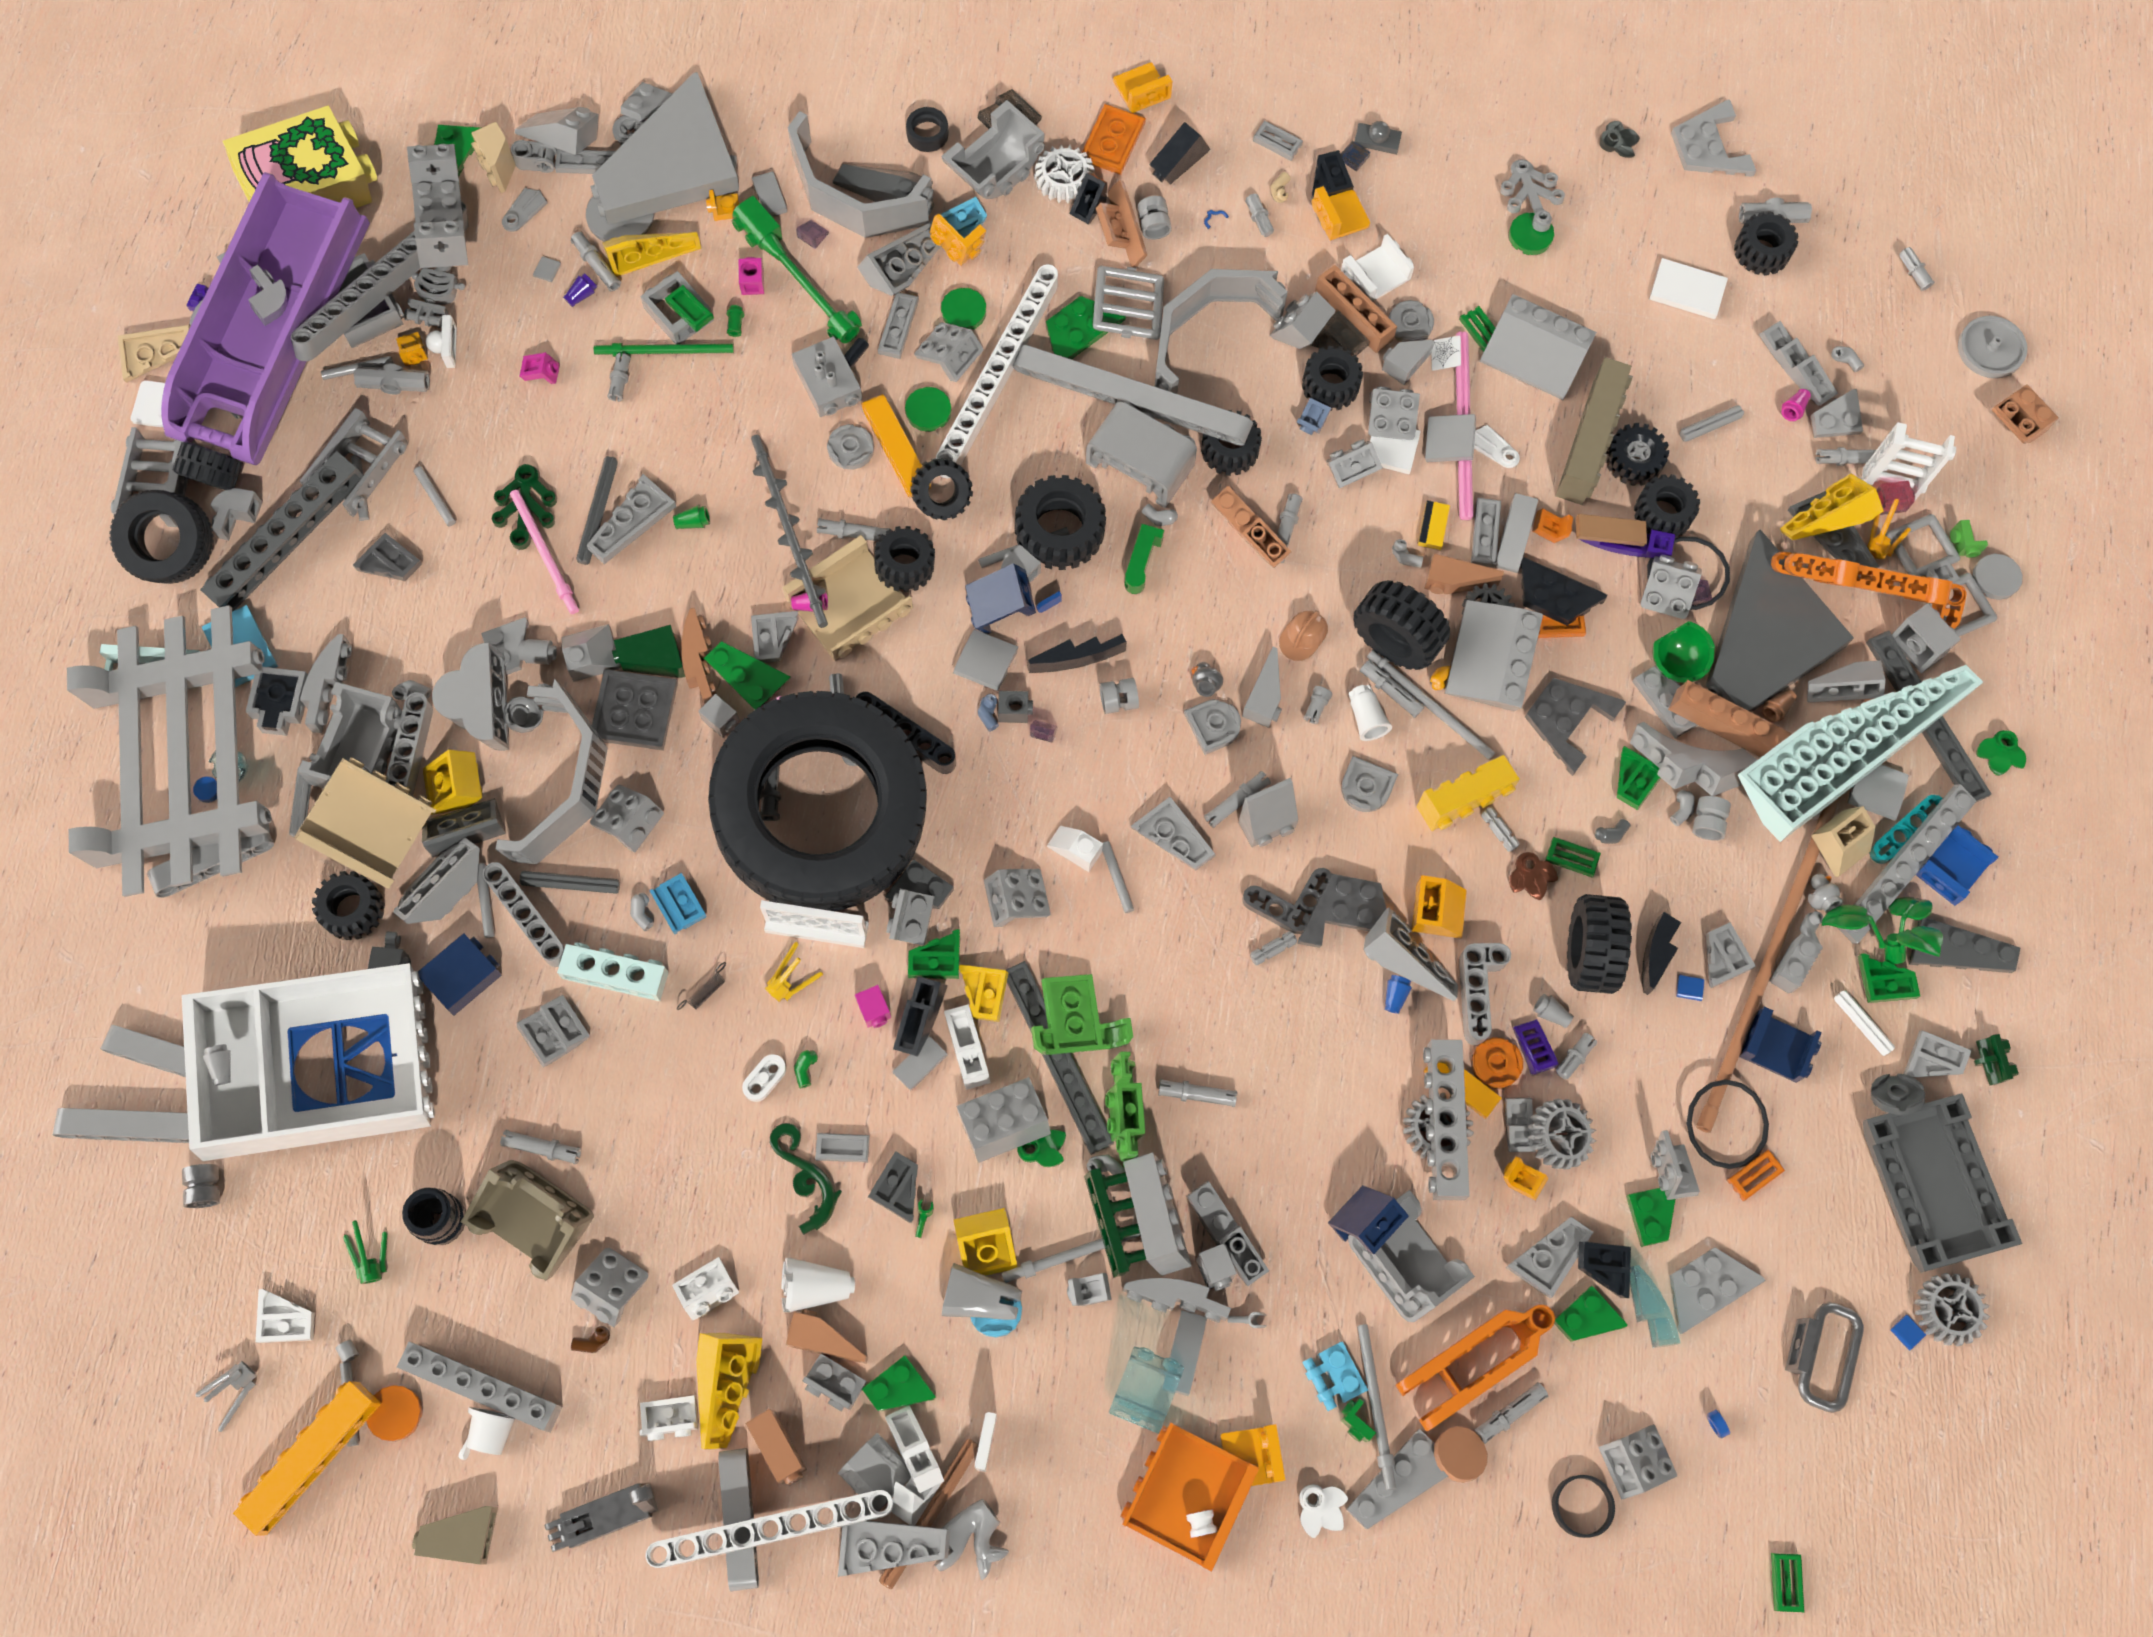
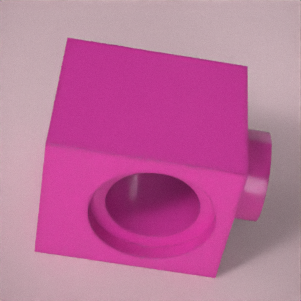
M747 257L745 259H738L741 295L764 294L762 258Z
M879 985L854 994L867 1028L871 1026L873 1028L881 1027L891 1018Z

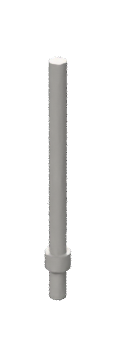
M1141 1234L1125 1237L1121 1243L1139 1237ZM1101 1238L1035 1262L1031 1260L1023 1262L1020 1267L1002 1273L1004 1282L1007 1283L1024 1276L1027 1279L1035 1276L1036 1272L1105 1249L1103 1240Z
M1364 1324L1357 1326L1379 1450V1456H1377L1378 1466L1382 1469L1385 1490L1396 1489L1393 1473L1395 1462L1393 1454H1390L1369 1329L1368 1325Z

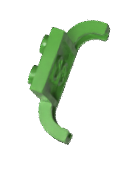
M1092 974L1050 977L1041 980L1048 1029L1043 1028V1026L1031 1028L1033 1047L1039 1053L1053 1055L1118 1048L1129 1044L1133 1038L1131 1018H1123L1118 1021L1100 1024Z

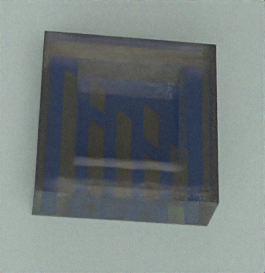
M1352 140L1341 153L1344 163L1357 172L1370 157V152Z

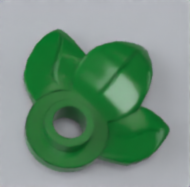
M2002 730L1997 732L1993 738L1984 739L1976 751L1977 757L1988 759L1989 768L1996 776L2006 773L2011 765L2023 769L2026 764V754L2018 746V738L2012 731ZM2001 740H2004L2007 743V746L2004 745Z
M1050 1130V1135L1017 1147L1018 1155L1025 1162L1031 1163L1036 1161L1043 1167L1060 1165L1064 1162V1158L1058 1150L1061 1149L1065 1142L1066 1133L1059 1130ZM1033 1147L1035 1151L1032 1154H1028L1026 1149Z

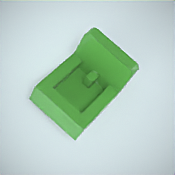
M1960 520L1950 532V540L1960 556L1968 558L1979 556L1988 546L1987 540L1974 541L1970 520Z

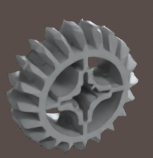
M1442 1092L1440 1097L1446 1099V1093ZM1425 1095L1420 1097V1102L1416 1100L1412 1102L1414 1109L1408 1108L1406 1114L1409 1117L1403 1119V1123L1410 1126L1403 1130L1404 1134H1411V1137L1406 1142L1407 1144L1413 1142L1416 1144L1412 1149L1414 1153L1419 1148L1423 1151L1420 1156L1422 1159L1427 1156L1428 1150H1431V1140L1428 1143L1419 1131L1420 1128L1421 1131L1426 1132L1427 1124H1430V1119L1428 1118L1425 1120L1419 1119L1420 1114L1425 1111V1101L1427 1098ZM1466 1111V1117H1468L1470 1111ZM1446 1114L1439 1115L1442 1124L1451 1125V1122L1446 1118ZM1466 1120L1467 1129V1127L1473 1125V1121ZM1467 1129V1137H1471L1473 1131ZM1467 1138V1146H1469L1471 1142ZM1452 1144L1442 1147V1149L1452 1151Z
M1569 1099L1546 1101L1543 1103V1106L1535 1109L1537 1114L1530 1117L1534 1124L1527 1127L1532 1131V1135H1529L1527 1138L1534 1142L1530 1149L1538 1150L1536 1158H1543V1164L1551 1165L1554 1169L1564 1170L1578 1167L1581 1165V1162L1588 1159L1587 1154L1594 1151L1590 1144L1596 1142L1591 1137V1133H1594L1596 1130L1590 1128L1589 1125L1593 1119H1586L1588 1111L1580 1110V1104L1572 1103ZM1556 1133H1567V1135L1557 1136Z
M1948 1273L1941 1274V1277L1938 1275L1931 1277V1282L1926 1281L1922 1284L1924 1289H1920L1917 1292L1922 1299H1917L1914 1302L1921 1309L1915 1311L1914 1314L1922 1315L1923 1320H1920L1918 1324L1920 1326H1928L1925 1334L1930 1335L1934 1333V1341L1939 1342L1943 1340L1944 1345L1947 1346L1953 1343L1955 1346H1962L1964 1342L1970 1344L1974 1341L1973 1338L1981 1337L1980 1330H1985L1988 1327L1982 1320H1988L1990 1317L1984 1313V1309L1989 1308L1990 1305L1983 1304L1981 1299L1985 1298V1294H1977L1976 1291L1979 1285L1969 1286L1970 1278L1966 1277L1961 1280L1960 1274L1950 1276ZM1943 1288L1954 1290L1953 1295H1950L1948 1298L1940 1297L1937 1294ZM1956 1321L1966 1323V1326L1961 1331L1949 1329Z

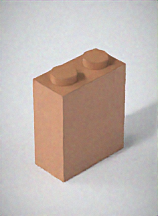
M768 1409L745 1423L778 1483H786V1485L789 1484L790 1486L804 1477L802 1473L807 1468L775 1411Z

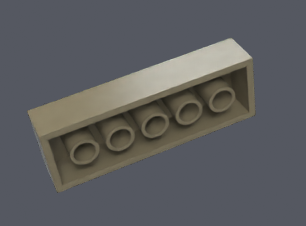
M1607 357L1604 358L1593 381L1556 497L1583 505L1586 497L1591 498L1601 476L1599 472L1607 458L1606 451L1612 442L1613 430L1616 428L1620 418L1619 411L1624 405L1627 396L1625 395L1626 390L1629 388L1633 376L1629 375L1631 365Z

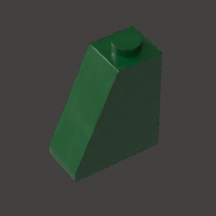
M671 624L614 640L616 649L612 650L613 658L616 664H621L623 671L677 678L685 677L683 663Z

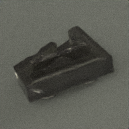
M1338 310L1331 316L1310 346L1319 349L1323 347L1325 350H1327L1328 346H1333V349H1337L1340 346L1343 347V351L1348 349L1352 352V356H1357L1370 345V341Z

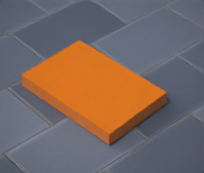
M1104 104L1082 153L1086 152L1087 158H1091L1092 165L1121 175L1146 123V118Z

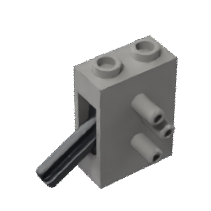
M834 336L791 354L794 368L819 417L833 415L837 410L847 406H854L862 400L861 388L851 369L869 347V343L864 338H858L845 355H843Z

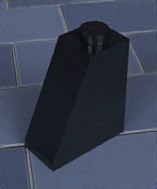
M1184 122L1149 164L1154 170L1152 175L1161 183L1165 180L1171 185L1206 155L1210 148L1202 136Z

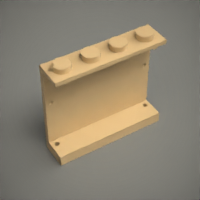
M862 535L809 569L814 585L824 587L826 590L828 610L823 611L828 625L820 628L814 612L795 610L798 611V615L834 661L840 657L848 656L853 648L859 644L867 643L872 638V635L878 631H885L891 626L893 621L899 617L904 618L913 608L910 596L906 598L900 590L899 592L893 591L894 587L887 588L885 581L880 582L878 574L875 573V558L868 551L867 542ZM797 578L782 587L784 596L790 605L792 596L806 593L802 580Z
M353 757L349 761L342 758L296 833L295 839L389 889L394 881L392 877L432 812L435 813L436 810L431 807L432 801L421 795L417 799L408 794L410 789L398 782L395 786L387 783L388 777L376 770L372 774L362 769L365 764Z

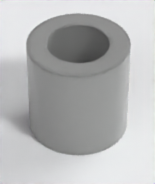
M352 1340L344 1341L335 1348L343 1363L350 1362L359 1356Z

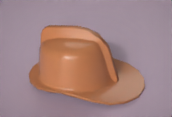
M1317 610L1315 612L1303 611L1292 618L1279 638L1281 652L1293 661H1303L1311 657L1326 638L1328 633L1326 620Z

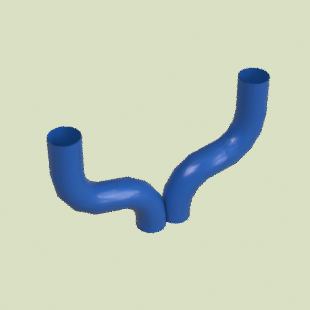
M1210 210L1207 212L1208 217L1205 219L1204 224L1208 229L1211 227L1208 224L1211 214H1223L1226 218L1229 216L1222 210L1217 212Z

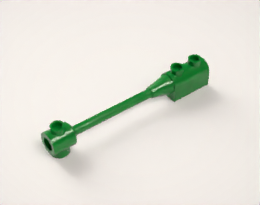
M754 196L740 203L732 214L734 219L731 222L738 232L744 230L747 233L745 239L752 248L757 245L760 249L780 261L830 318L827 323L829 329L826 330L830 338L834 336L835 340L839 339L843 344L855 339L862 326L857 314L852 310L848 313L843 310L836 312L787 256L785 249L779 242L782 240L780 225Z

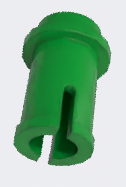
M732 305L726 312L728 316L727 334L732 337H739L742 334V318H744L745 313L742 307Z

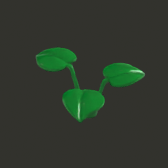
M1914 897L1895 899L1888 907V910L1893 915L1902 916L1899 933L1889 934L1885 940H1883L1873 917L1867 915V909L1861 906H1838L1830 910L1821 922L1822 926L1829 925L1849 930L1861 929L1870 923L1879 941V948L1884 949L1885 961L1892 964H1900L1906 960V947L1938 957L1941 953L1943 934L1940 930L1932 927L1918 926L1912 930L1907 929L1904 931L1907 917L1921 920L1931 914L1933 909L1932 902L1927 899L1921 900Z

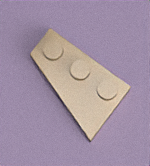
M184 325L118 335L123 380L127 383L175 360L190 326Z

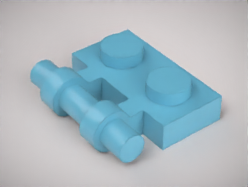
M1343 1342L1319 1353L1318 1356L1322 1365L1316 1367L1312 1357L1302 1362L1307 1370L1305 1374L1308 1380H1312L1318 1392L1317 1397L1320 1403H1324L1327 1411L1337 1407L1333 1396L1339 1394L1342 1402L1345 1403L1368 1391ZM1326 1371L1334 1385L1330 1389L1327 1388L1321 1376Z

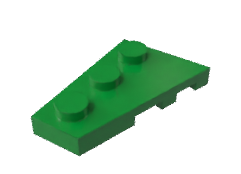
M438 125L434 145L454 144L459 177L464 169L463 164L468 156L474 152L471 143L475 141L471 133L480 128Z

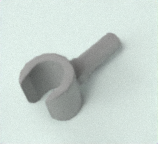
M1252 1312L1249 1316H1228V1323L1249 1324L1252 1328H1265L1266 1325H1259L1257 1323V1317L1259 1315H1267L1263 1312Z

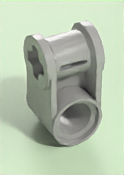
M518 140L512 144L511 153L518 169L550 173L553 172L555 167L553 158L557 154V148L540 142Z

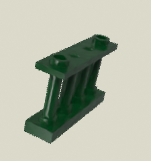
M1100 1168L1093 1169L1084 1178L1113 1278L1129 1272L1131 1263L1147 1259L1144 1249L1127 1253V1251L1123 1250L1121 1243L1125 1237L1140 1234L1138 1223L1120 1228L1119 1225L1116 1226L1114 1219L1116 1212L1134 1208L1132 1197L1113 1202L1109 1200L1106 1192L1110 1186L1128 1182L1126 1172L1105 1177L1104 1174H1101Z

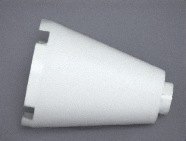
M785 1258L782 1269L781 1289H783V1294L786 1298H781L783 1312H793L849 1299L850 1293L855 1291V1278L850 1277L848 1271L794 1258Z

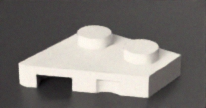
M259 1289L255 1342L270 1343L313 1340L315 1313L267 1290Z

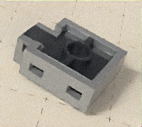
M262 667L263 673L254 675L246 713L252 719H258L257 727L262 733L287 736L290 723L301 724L305 705L300 701V697L308 674L305 671Z

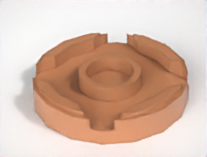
M1461 1426L1451 1427L1444 1431L1436 1440L1434 1457L1437 1466L1451 1480L1461 1483L1473 1481L1486 1468L1488 1453L1485 1444L1478 1434L1469 1428Z

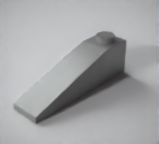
M1387 908L1365 937L1363 949L1369 959L1375 960L1382 967L1452 1001L1456 1000L1458 995L1457 983L1438 961H1431L1426 951L1427 947L1423 943L1417 944L1409 934L1412 929L1392 909Z

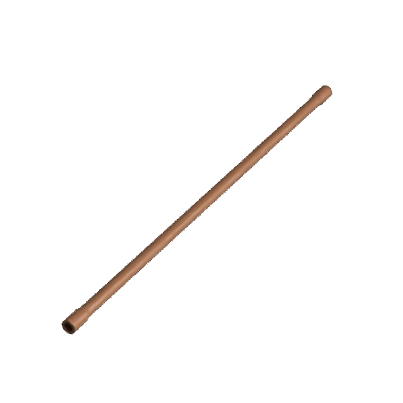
M1875 698L1864 699V702H1867V701L1872 700V699H1875ZM1841 796L1822 810L1814 832L1833 818ZM1812 837L1715 1081L1730 1080L1820 852ZM1728 1085L1712 1088L1708 1101L1703 1107L1697 1122V1129L1711 1133Z

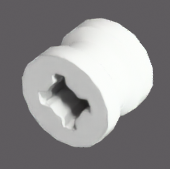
M1213 1509L1186 1515L1187 1521L1191 1523L1192 1527L1190 1531L1191 1538L1218 1532L1217 1527L1212 1521L1214 1516Z

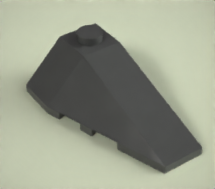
M842 164L833 179V184L874 202L908 196L922 176L913 172Z

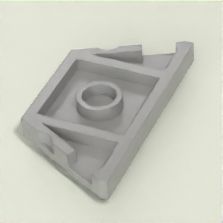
M1716 1247L1712 1248L1670 1275L1671 1288L1674 1291V1308L1677 1309L1679 1321L1677 1326L1678 1332L1683 1334L1766 1280Z

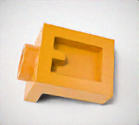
M709 190L710 199H706L708 213L713 212L714 221L733 219V211L739 205L738 194L715 197L714 191Z
M419 332L396 338L399 347L398 352L405 366L416 365L421 361L428 360Z

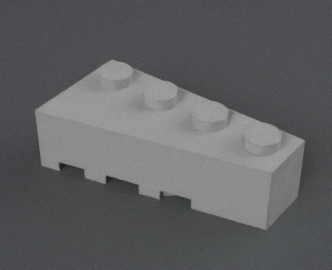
M1152 1152L1123 1162L1147 1261L1161 1276L1191 1267L1192 1265L1179 1225V1217L1172 1202V1189L1166 1182L1165 1175H1167V1169L1163 1159L1159 1160Z

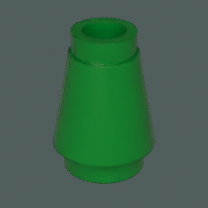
M697 505L677 515H673V522L676 529L705 528V525L710 524V516L706 506L700 507V505Z

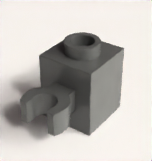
M386 932L385 948L372 946L368 969L408 963L411 965L409 955L403 949H398L401 943V936H397V932Z

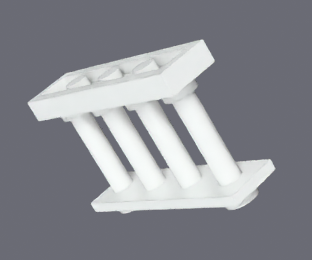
M1897 422L1863 467L1861 480L1871 486L1880 480L1912 488L1910 500L1915 501L1921 493L1924 494L1930 482L1945 464L1954 458L1956 453V446H1953L1955 436L1950 435L1942 445L1909 438L1906 434L1907 424ZM1905 447H1908V448H1912V449H1916V450H1920V451L1932 453V454H1934V455H1933V457H1931V456L1922 455V454H1918V453H1914V452H1910V451H1906V450H1902V449H1904ZM1896 458L1922 464L1925 466L1924 468H1921L1892 460H1896ZM1892 470L1896 472L1916 476V478L1912 479L1884 471Z

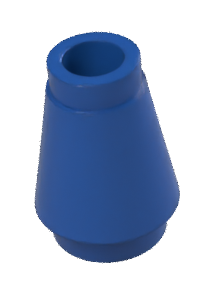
M1397 975L1391 976V979L1387 981L1386 1006L1384 1010L1395 1014L1400 1013V1009H1402L1412 989L1410 986L1411 980Z

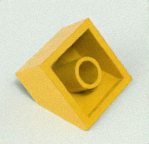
M448 749L423 768L427 799L433 802L431 807L436 810L431 815L463 809L473 805L482 798V787L479 781L475 752Z
M1005 1208L953 1219L964 1267L985 1276L1017 1268Z

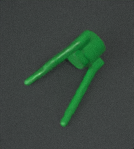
M354 1220L352 1225L361 1259L360 1263L349 1236L344 1235L343 1239L355 1267L357 1279H360V1284L382 1280L381 1273L387 1272L385 1261L388 1233L386 1231L382 1233L379 1263H377L376 1258L367 1259L358 1222Z

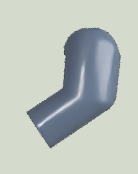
M988 694L982 698L977 712L989 732L999 726L993 717L997 704V698L993 694Z

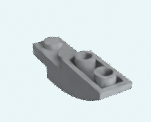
M338 634L321 652L303 686L300 701L308 709L305 724L314 733H322L324 725L328 722L327 707L328 702H331L333 698L331 691L335 682L342 683L347 678L346 663L347 658L351 657L352 646L343 634Z
M1209 1181L1186 1195L1198 1214L1199 1220L1215 1244L1218 1246L1225 1243L1236 1273L1247 1286L1269 1272L1241 1226L1237 1225Z
M1149 1278L1127 1282L1123 1288V1291L1127 1293V1298L1141 1303L1142 1299L1151 1302L1152 1308L1166 1313L1167 1309L1172 1311L1177 1301L1181 1303L1180 1307L1193 1313L1197 1309L1206 1313L1205 1318L1220 1323V1320L1226 1321L1231 1310L1230 1307L1206 1298L1209 1287L1189 1281L1170 1278Z

